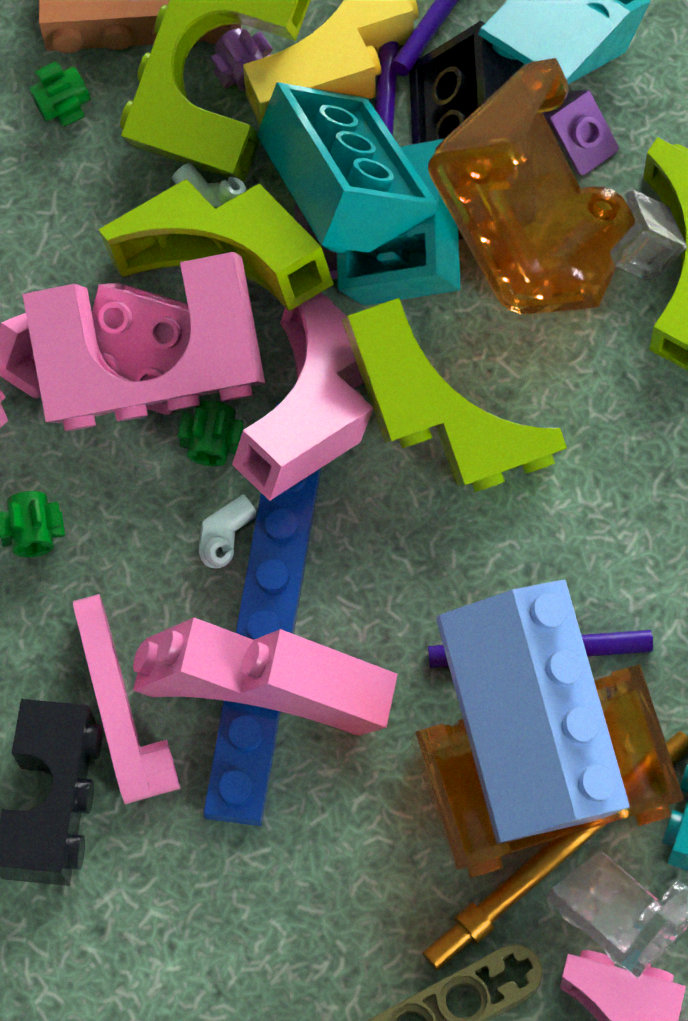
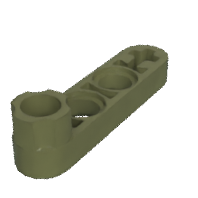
M512 944L502 947L367 1021H397L407 1014H416L425 1021H490L536 994L542 979L540 959L533 950L523 945ZM512 959L517 966L527 963L531 970L525 976L526 986L518 988L514 981H509L496 988V995L502 1000L492 1004L486 984L477 975L484 971L488 972V979L491 983L505 974V961ZM468 986L474 989L481 1000L478 1012L467 1018H459L453 1015L447 1008L446 998L454 988Z

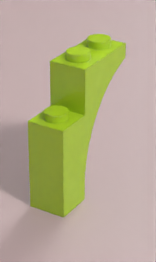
M657 137L647 151L643 179L660 197L674 223L681 251V276L672 298L653 326L649 350L688 371V149L679 144H670Z
M185 179L98 229L112 264L122 277L156 268L181 266L180 262L235 252L243 259L246 278L267 289L288 311L334 285L321 245L260 183L215 209Z
M400 298L348 315L342 319L384 442L399 439L401 448H406L433 438L429 428L436 426L457 486L471 483L474 492L493 487L505 482L502 472L522 465L525 474L555 464L554 453L567 449L560 428L533 427L501 419L477 407L455 391L437 373L425 357L407 321Z

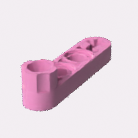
M100 594L73 601L89 672L124 804L180 789L167 739L140 746Z

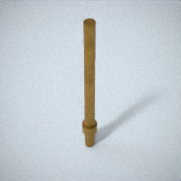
M678 731L622 780L629 804L688 754V736ZM620 812L601 820L567 827L478 905L471 902L453 918L456 924L422 952L426 961L433 969L438 971L470 942L475 945L481 942L494 930L493 922Z

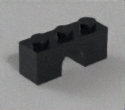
M21 699L12 755L21 769L45 772L52 776L53 782L48 797L39 806L25 811L2 809L0 817L1 879L70 886L72 869L80 870L82 868L85 854V836L78 835L81 813H90L94 797L93 779H87L90 758H99L103 738L102 725L96 724L89 705Z

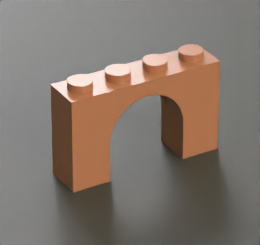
M39 0V26L46 51L57 50L62 53H74L80 49L103 47L112 50H123L134 45L154 44L157 36L155 33V22L158 12L163 5H168L170 0ZM229 24L217 27L204 34L198 41L216 44L225 33L233 29H242V25Z

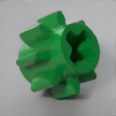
M55 61L35 71L40 83L30 87L29 91L45 122L57 117L60 124L66 127L85 117L80 105L90 101L91 97L75 66L63 71L60 64Z
M202 401L200 406L196 407L195 415L184 412L181 414L177 437L181 438L179 446L188 448L187 457L197 464L211 467L223 466L227 462L228 453L236 454L243 432L244 421L235 419V409L225 403Z
M25 491L16 493L7 499L8 511H0L1 544L3 547L12 545L13 554L16 556L32 558L48 554L54 548L53 538L65 536L62 511L59 510V503H48L47 495L42 492Z

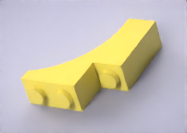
M343 0L333 15L306 38L278 53L243 64L246 96L259 126H261L277 82L368 99L375 98V76L381 74V65L377 53L380 47L387 42L396 41L401 46L408 40L414 29V20L419 19L416 0Z

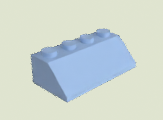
M565 579L512 589L436 617L497 844L601 820L630 807Z

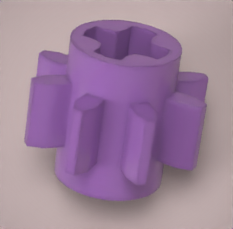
M233 29L225 33L215 45L216 54L210 58L216 66L213 72L225 89L235 83L240 91H245L243 64L270 56L273 48L261 31L251 37L247 29Z

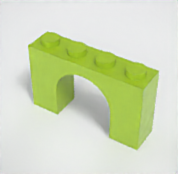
M170 0L168 5H163L156 18L155 33L157 36L151 53H145L138 68L137 77L140 83L134 100H129L126 103L121 115L120 127L123 129L121 136L136 148L184 164L191 163L196 168L226 178L236 177L245 182L260 141L257 137L258 132L249 124L204 110L190 102L183 80L186 58L193 45L204 34L212 29L229 24L250 26L296 41L311 0Z

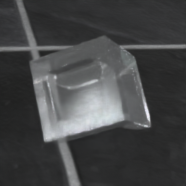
M632 190L626 197V200L636 223L609 253L615 266L654 283L685 251L687 245L670 207L636 190Z

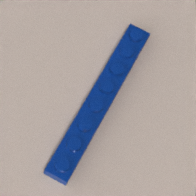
M322 468L270 501L262 493L260 494L236 629L237 634L253 640L279 629L294 634ZM223 701L204 808L205 819L262 827L281 711Z

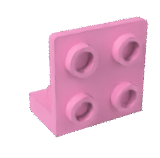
M119 282L99 284L92 309V317L98 347L107 364L120 376L130 381L154 379L175 366L184 354L190 338L191 322L188 303ZM167 403L147 406V409L165 415L175 412L168 411Z

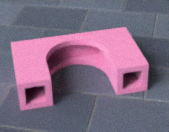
M229 252L180 262L191 322L189 342L184 354L175 366L163 375L146 381H130L116 373L104 360L96 339L86 287L74 283L22 294L45 421L49 423H63L64 431H74L96 426L95 416L115 413L116 421H126L148 416L147 406L167 403L168 411H178L200 406L199 396L219 393L221 401L253 396L251 386L265 384V378L242 257L235 252Z

